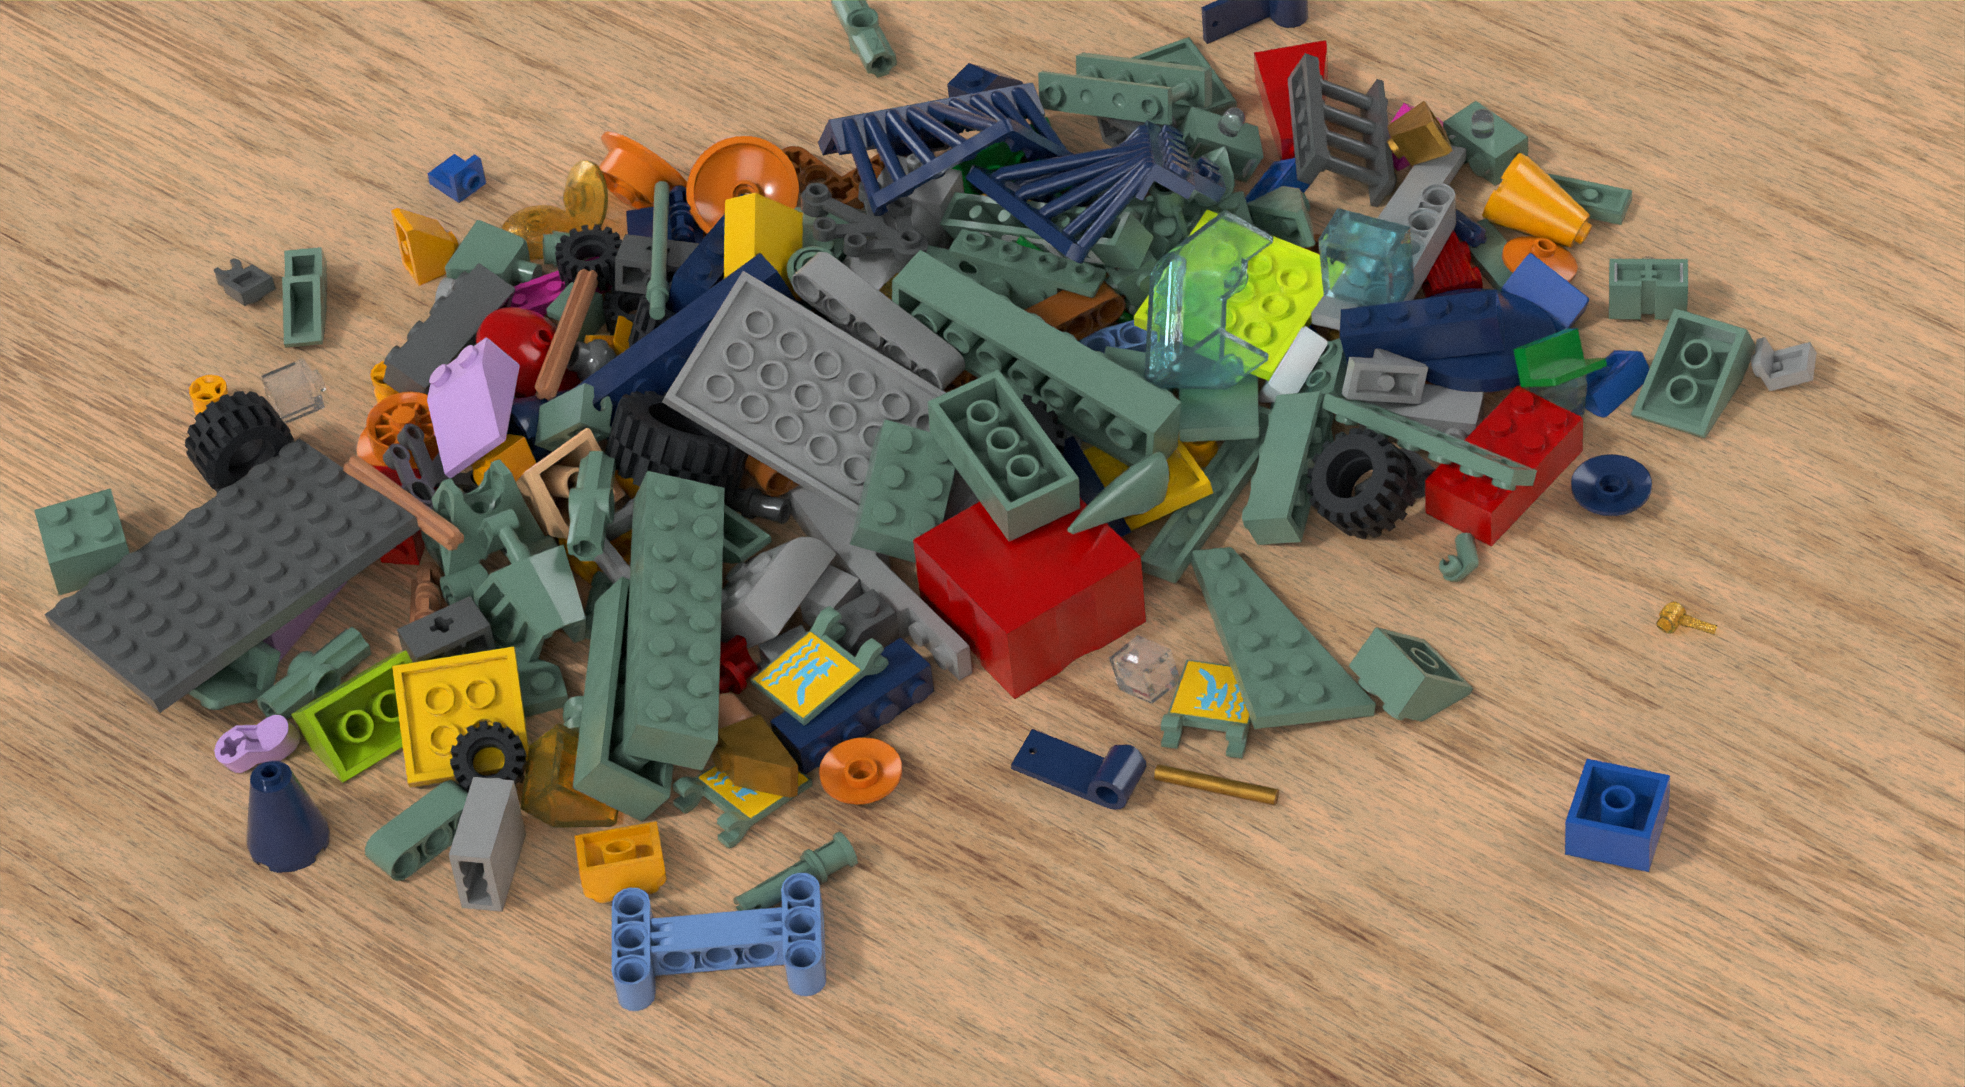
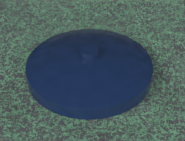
M1456 289L1438 293L1428 298L1486 291L1493 289ZM1497 290L1505 320L1504 351L1418 362L1426 364L1428 367L1426 381L1435 385L1464 392L1507 390L1521 385L1513 349L1556 333L1554 324L1546 312L1533 302L1518 295Z

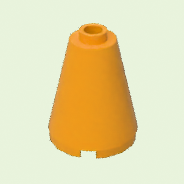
M1522 153L1517 154L1501 177L1503 180L1498 189H1494L1490 195L1482 217L1491 223L1535 237L1546 238L1554 243L1570 248L1575 242L1582 245L1593 227L1592 224L1588 223L1590 214L1529 156H1525Z

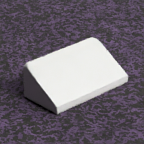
M1302 327L1270 380H1266L1258 393V400L1260 402H1275L1276 395L1298 393L1326 348L1327 340L1308 327Z

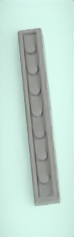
M1451 145L1453 151L1449 154L1413 166L1344 265L1343 270L1335 278L1312 311V324L1340 330L1341 309L1362 307L1361 296L1363 290L1421 191L1426 186L1434 183L1449 185L1466 161V148Z

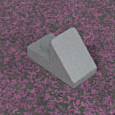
M1375 349L1373 358L1349 357L1342 395L1347 400L1420 404L1428 367L1426 364L1383 349Z

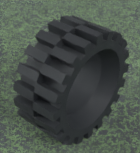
M636 391L631 392V395L625 394L622 396L605 449V454L615 459L616 470H618L619 476L624 479H634L633 484L640 487L646 472L651 471L725 488V501L731 500L732 496L737 495L749 454L662 403L667 394L666 392H664L663 396L658 395L655 391H645V395Z

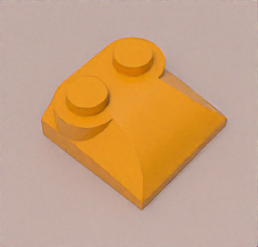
M657 821L574 836L583 893L595 902H610L618 892L630 887L642 889L650 895L657 892L667 880Z

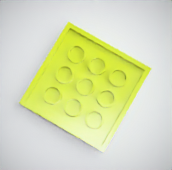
M1207 209L1134 315V326L1269 381L1300 329L1305 326L1309 328L1311 325L1312 311L1335 278L1343 270L1344 264L1332 259L1325 263V257Z

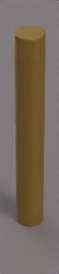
M1157 764L1155 768L1154 780L1270 805H1276L1278 801L1279 789Z

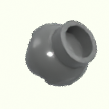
M595 339L588 344L577 341L567 369L577 373V377L583 382L616 358L617 355L605 340Z

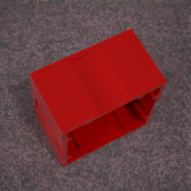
M1081 498L1080 509L1012 541L1007 540L981 502L974 504L913 539L920 598L969 645L970 650L976 655L981 666L1014 699L1059 674L1076 659L1105 647L1146 622L1141 556L1107 523L1075 534L1067 531L1073 521L1087 506Z

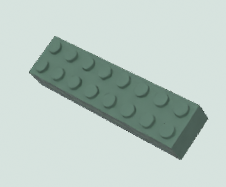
M919 250L892 280V301L953 346L964 358V370L980 378L998 369L1020 399H1023V395L1026 394L1032 396V402L1035 404L1039 400L1047 404L1046 412L1054 410L1058 415L1057 424H1062L1064 429L1129 467L1155 452H1162L1167 460L1177 449L1181 401L1168 390L1157 388L1145 381L1137 372L1126 370L1111 361L1104 353L1088 348L1078 342L1070 333L1057 330L1045 323L1037 314L1028 313L1014 305L1006 296L990 291L980 285L975 278L959 273L949 267L942 259L932 257L922 250Z
M651 471L646 472L633 500L623 754L703 771L718 742L725 488Z

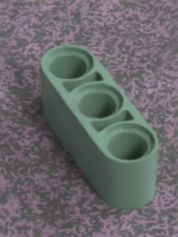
M453 780L441 783L377 830L366 843V857L393 880L402 881L408 878L452 845L468 791Z

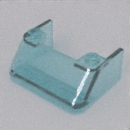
M1224 210L1157 261L1151 272L1149 284L1144 371L1147 381L1160 388L1224 390L1236 385L1242 378L1268 361V353L1225 330L1227 299L1244 289L1248 281V260L1272 244L1273 236Z

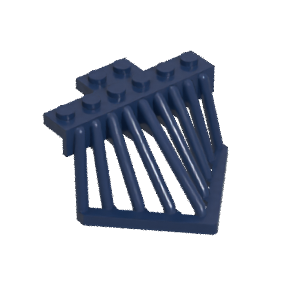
M1033 82L829 119L818 141L822 155L839 153V156L852 154L874 216L884 215L888 212L887 205L901 197L910 196L915 189L930 180L943 177L946 171L963 161L974 159L979 152L994 143H1007L1011 152L1022 150L1028 161L1073 154L1066 149L1044 117L1045 111ZM1026 119H1028V121L1031 122V124L1036 129L1038 134L1032 129V127L1028 124ZM964 129L966 132L975 130L980 132L969 139L959 135V133H963ZM950 147L952 148L938 157H936L933 153L936 151L947 150ZM877 149L881 162L884 163L893 183L883 189L879 187L867 150ZM914 154L923 166L906 175L897 155L908 157Z
M1146 120L1144 125L1136 127L1122 144L1113 148L1000 167L996 171L973 164L966 176V179L1063 255L1079 264H1083L1093 246L1135 197L1143 201L1154 181L1186 199L1190 198L1195 189L1219 203L1226 191L1223 175L1218 172L1220 166L1202 156L1199 160L1190 157L1186 141L1182 139L1184 136L1182 132L1168 124H1164L1161 128ZM1068 187H1071L1064 194L1059 193L1060 191ZM1108 189L1064 229L1051 221L1052 218L1074 206L1085 207L1095 195ZM1031 200L1047 204L1040 210H1037L1028 204L1027 201ZM1092 224L1079 241H1076L1075 238Z

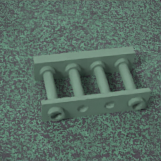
M1083 52L1076 55V75L1047 71L1038 73L1039 99L1045 110L1146 122L1148 120L1154 124L1171 125L1172 104L1203 108L1212 105V68Z

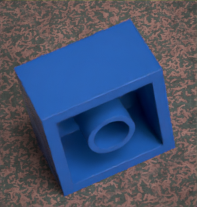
M1586 759L1565 822V855L1649 872L1669 810L1670 775Z

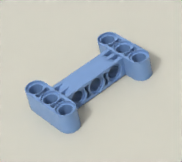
M796 873L786 878L781 888L782 907L653 918L650 899L644 890L632 887L621 890L614 896L612 901L611 971L618 1003L622 1008L629 1011H639L650 1006L656 994L655 976L785 965L789 989L799 996H811L820 992L826 983L824 910L818 880L808 873Z

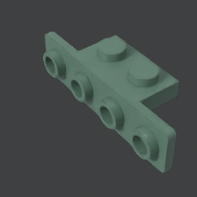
M966 229L960 231L949 252L950 257L984 266L983 287L996 294L1006 296L1014 305L1022 309H1027L1057 294L1061 289L1087 297H1095L1106 277V270L1094 267L1088 263L1079 264L1050 252H1042L1021 246L1015 242L1004 241Z

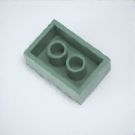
M884 420L874 440L850 545L916 563L913 539L943 523L955 472V466L930 432L890 420Z

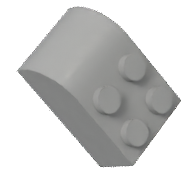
M798 537L734 566L726 576L729 582L722 589L720 641L727 643L736 635L745 637L748 649L776 637L830 564L836 553L828 545L816 538Z

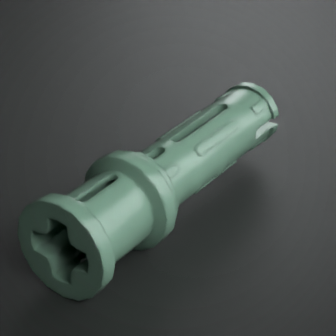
M839 831L833 835V840L814 851L810 849L804 851L800 856V861L758 884L751 890L733 898L734 904L738 905L736 906L738 911L770 908L782 901V884L792 874H811L822 885L828 881V876L847 865L850 867L857 865L856 853L846 836Z

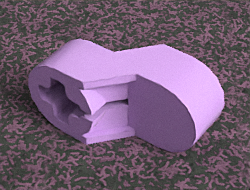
M281 715L267 717L257 725H236L224 733L217 741L214 750L215 757L230 771L243 773L258 763L281 761L289 756L299 744L300 732L295 725Z

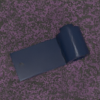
M1217 0L1201 7L1203 40L1206 44H1209L1268 17L1274 23L1284 28L1301 26L1308 19V0Z
M1035 729L1030 731L1011 764V769L1113 810L1125 807L1147 767L1141 752L1134 746L1127 744L1114 745L1109 749L1104 758Z

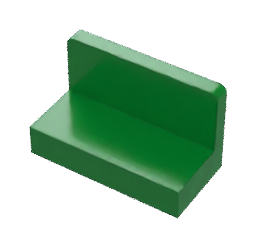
M1578 328L1565 329L1513 349L1521 387L1557 386L1607 366L1606 358L1584 359Z

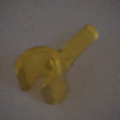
M1674 601L1663 607L1659 613L1660 618L1656 622V626L1661 631L1669 634L1674 633L1679 625L1715 635L1718 626L1687 615L1685 608L1680 603Z

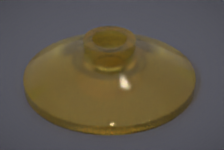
M581 160L574 164L567 176L563 193V202L568 220L577 232L582 231L581 226L588 225L589 230L594 228V224L602 226L607 213L608 190L606 180L599 166L590 160Z
M535 205L523 208L512 214L504 222L501 229L524 238L527 242L530 260L543 259V234H552V230L569 233V230L575 227L573 219L566 211L550 205Z

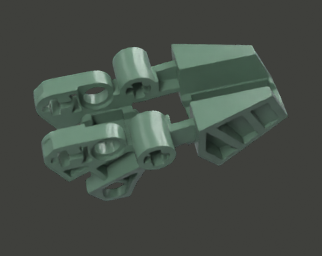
M500 459L491 462L490 468L484 473V479L481 484L470 493L463 494L451 478L442 481L432 497L434 511L464 534V542L458 545L457 550L451 551L422 530L421 534L428 553L445 573V576L440 578V587L448 606L470 596L490 624L494 641L505 648L514 647L516 655L527 662L539 658L544 640L552 637L553 632L562 628L574 644L584 640L586 617L564 545L558 546L550 535L544 536L527 507L512 473ZM501 550L509 559L511 565L489 575L479 563V560H486L489 554Z

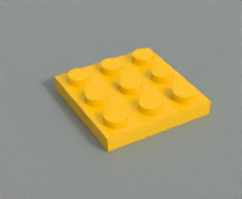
M1179 437L1177 449L1166 460L1169 466V482L1164 501L1143 514L1123 517L1131 531L1213 494L1211 482L1182 441H1180ZM1095 446L1083 451L1104 487L1130 468Z
M514 647L392 666L407 783L410 788L456 780L450 765L452 745H457L456 738L460 733L463 736L468 733L467 727L473 725L474 729L480 727L479 722L487 721L490 726H493L494 722H498L505 729L507 726L511 728L514 734L519 737L525 749L528 769L532 768ZM483 748L475 755L473 767L479 774L484 776L496 774L502 769L505 756L497 748Z

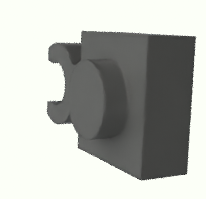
M235 258L230 260L232 269L221 270L218 267L214 269L217 282L220 286L224 287L225 294L244 306L260 301L264 295L276 289L272 276L253 264L243 269L241 261Z

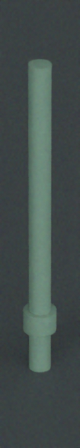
M664 181L657 182L654 187L651 280L647 283L646 298L650 303L649 314L655 320L662 319L665 316V303L669 300L670 286L666 281L669 185Z

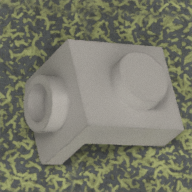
M1762 337L1756 340L1755 354L1751 356V366L1755 376L1761 377L1768 390L1773 391L1813 381L1817 352L1811 342L1774 351L1767 339Z

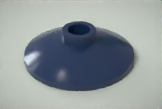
M1606 454L1590 458L1578 466L1571 479V491L1575 500L1586 510L1604 516H1619L1636 511L1647 502L1652 491V479L1648 470L1638 461L1623 455Z

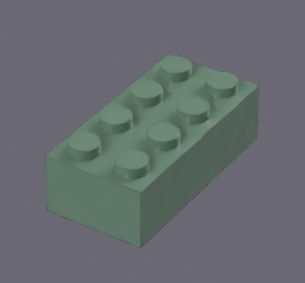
M998 369L928 401L930 433L1008 541H1012L1080 509L1078 476Z

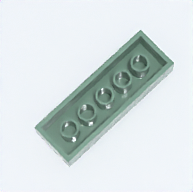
M622 576L595 601L573 789L643 822L670 798L673 764L623 754L630 580Z

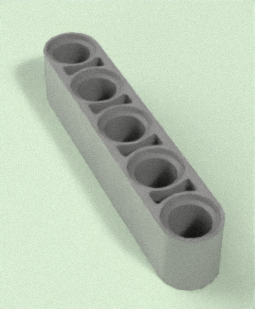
M1434 183L1426 186L1421 191L1363 290L1361 296L1362 307L1414 299L1456 225L1455 191L1451 186L1444 183Z
M818 252L792 276L791 283L793 289L808 304L849 335L942 391L964 371V358L953 346L829 253Z

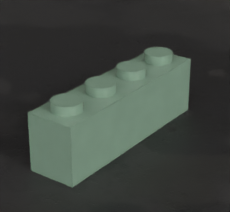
M1320 391L1276 395L1273 410L1268 415V428L1265 440L1259 448L1260 458L1256 473L1251 478V492L1248 503L1242 511L1244 527L1249 530L1257 545L1302 542L1311 507L1309 499L1312 497L1307 493L1306 484L1312 481L1307 477L1308 469L1315 466V462L1312 461L1315 454L1320 455L1323 452L1324 448L1322 445L1329 438L1334 419L1332 412L1322 408L1324 398Z

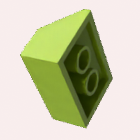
M406 650L391 654L291 714L311 750L342 783L403 747L392 666L413 663Z

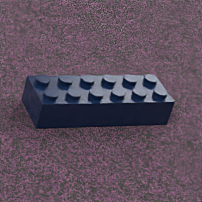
M761 253L576 386L578 387L584 383L594 386L593 406L598 411H601V400L607 396L610 397L612 402L610 427L613 425L618 404L623 395H631V392L636 391L645 395V391H655L658 395L663 396L664 392H668L743 271L798 303L778 271Z

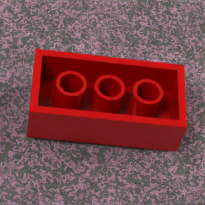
M1516 386L1464 441L1537 470L1533 486L1516 485L1514 491L1506 490L1492 485L1493 478L1489 476L1474 477L1459 471L1461 465L1457 463H1441L1425 480L1426 514L1463 533H1471L1475 539L1492 547L1583 451V417L1520 386Z

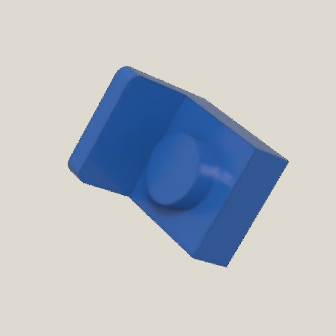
M453 154L427 173L430 185L458 203L486 184L481 158L476 155L471 156L465 161L456 154Z

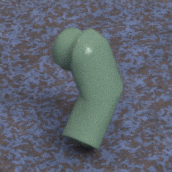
M1466 532L1457 535L1455 538L1457 556L1448 555L1450 561L1446 562L1443 558L1440 561L1439 570L1447 581H1462L1478 567L1479 559L1475 537L1471 533Z

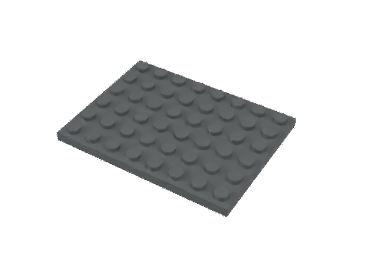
M299 438L295 442L283 446L278 456L271 457L263 464L254 466L240 480L231 486L222 488L214 498L201 507L189 511L175 525L157 533L146 545L135 552L125 555L120 563L107 572L92 578L88 585L70 597L60 600L55 608L44 615L52 628L161 713L421 528L418 526L414 515L380 492L345 473L343 467Z

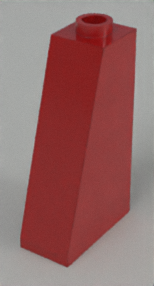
M1326 40L1254 52L1255 82L1280 160L1295 158L1288 77L1306 53L1318 58L1320 75H1322L1323 80L1327 81L1328 49Z

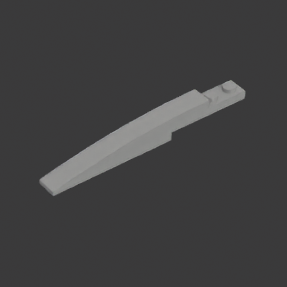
M801 485L780 495V498L790 500L792 506L791 515L806 536L824 542L836 553L829 565L860 578L862 595L874 589L896 611L900 638L905 639L911 636L918 646H925L932 653L938 666L943 670L948 669L959 681L973 673L969 645L891 570L889 555L850 545L856 518Z

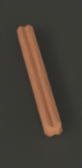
M582 269L577 274L534 386L537 390L535 395L540 400L546 398L550 401L557 394L598 285V274L594 270L587 271Z
M359 456L350 457L349 462L344 464L343 471L380 492L414 515L418 526L421 528L420 530L446 549L451 551L457 550L458 545L464 542V534L456 526Z

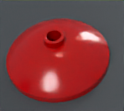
M518 307L500 308L490 313L480 324L476 335V344L487 337L516 361L520 367L514 396L517 398L534 396L537 391L534 386L558 325L546 316L532 310ZM566 367L558 391L573 389L580 384L581 381L577 377V373L569 371Z

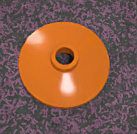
M1532 236L1517 237L1508 241L1503 248L1502 260L1512 273L1529 253H1532L1568 282H1571L1576 276L1578 266L1573 255L1564 247L1549 239Z
M854 738L846 740L830 749L822 759L819 768L821 785L831 797L840 802L857 805L878 801L889 795L899 784L902 777L901 758L892 746L878 739Z

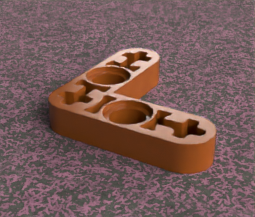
M789 146L782 149L795 168L801 194L809 185V181L820 178L826 180L822 184L827 186L832 194V198L857 209L864 207V203L858 198L861 179L857 168L841 177L802 147ZM879 154L870 159L876 178L879 177L885 167L884 163L881 162Z

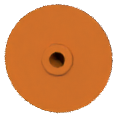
M607 131L601 136V141L609 152L596 170L595 175L623 203L637 209L654 207V187L659 181L668 183L669 192L679 185L687 189V181L664 159L645 146L615 132Z
M401 392L388 396L378 402L369 412L366 427L359 437L357 456L370 465L387 466L383 461L384 453L392 444H400L397 440V435L406 424L410 423L418 426L423 431V441L433 461L439 449L427 403L428 395L420 392ZM408 450L411 468H418L411 450Z

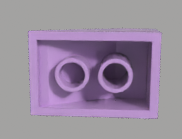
M487 337L475 346L469 345L464 348L458 358L448 365L442 364L437 367L429 379L431 384L427 403L444 474L449 478L454 477L506 441L520 365Z

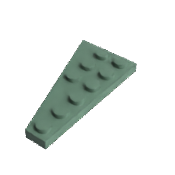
M1232 547L1192 551L1191 564L1254 729L1374 716L1376 703Z

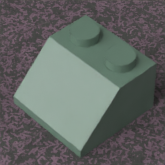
M1379 627L1373 630L1349 664V667L1360 677L1358 680L1359 685L1369 693L1378 696L1384 702L1383 709L1400 721L1408 718L1423 722L1467 697L1474 689L1425 639Z

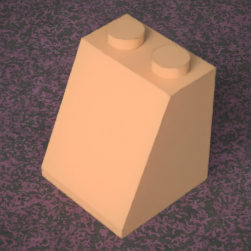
M585 428L529 468L516 481L527 507L546 536L550 535L564 539L568 537L570 527L569 492L571 488H576L580 461L589 454V451H602L590 428ZM616 477L613 485L615 502L625 496Z

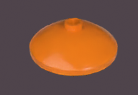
M735 136L713 144L696 160L687 181L686 195L687 203L691 207L690 213L696 224L705 234H708L724 215L725 200L739 197L740 194L757 193L792 209L798 206L799 181L792 162L776 145L758 137Z

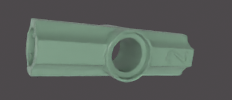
M831 0L832 8L848 36L850 50L859 56L867 73L874 74L877 78L888 75L890 70L897 65V59L879 26L877 12L868 6L866 0Z
M589 451V454L581 459L576 488H571L569 492L570 527L567 548L568 553L574 555L580 561H594L595 557L603 554L607 524H612L614 520L615 501L613 485L616 464L615 459L607 456L603 451Z
M350 627L316 653L310 651L301 652L290 663L287 675L257 698L259 709L265 714L266 718L272 715H281L288 720L292 717L291 714L339 686L341 677L371 655L369 644L358 630Z

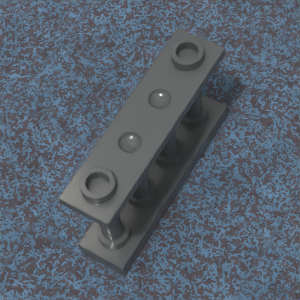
M1305 53L1288 77L1297 180L1311 185L1319 172L1328 170L1368 184L1370 205L1378 207L1384 197L1393 192L1397 182V176L1394 174L1392 150L1387 143V140L1390 139V134L1387 128L1389 125L1387 115L1388 99L1385 98L1384 81L1376 79L1367 94L1323 80L1322 75H1320L1318 58ZM1322 95L1360 108V116L1325 105ZM1325 120L1362 133L1363 142L1328 130ZM1327 146L1364 158L1366 167L1331 156Z

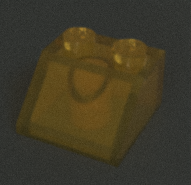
M557 723L529 745L520 809L553 828L612 827L617 823L618 810L573 789L579 733L561 723Z

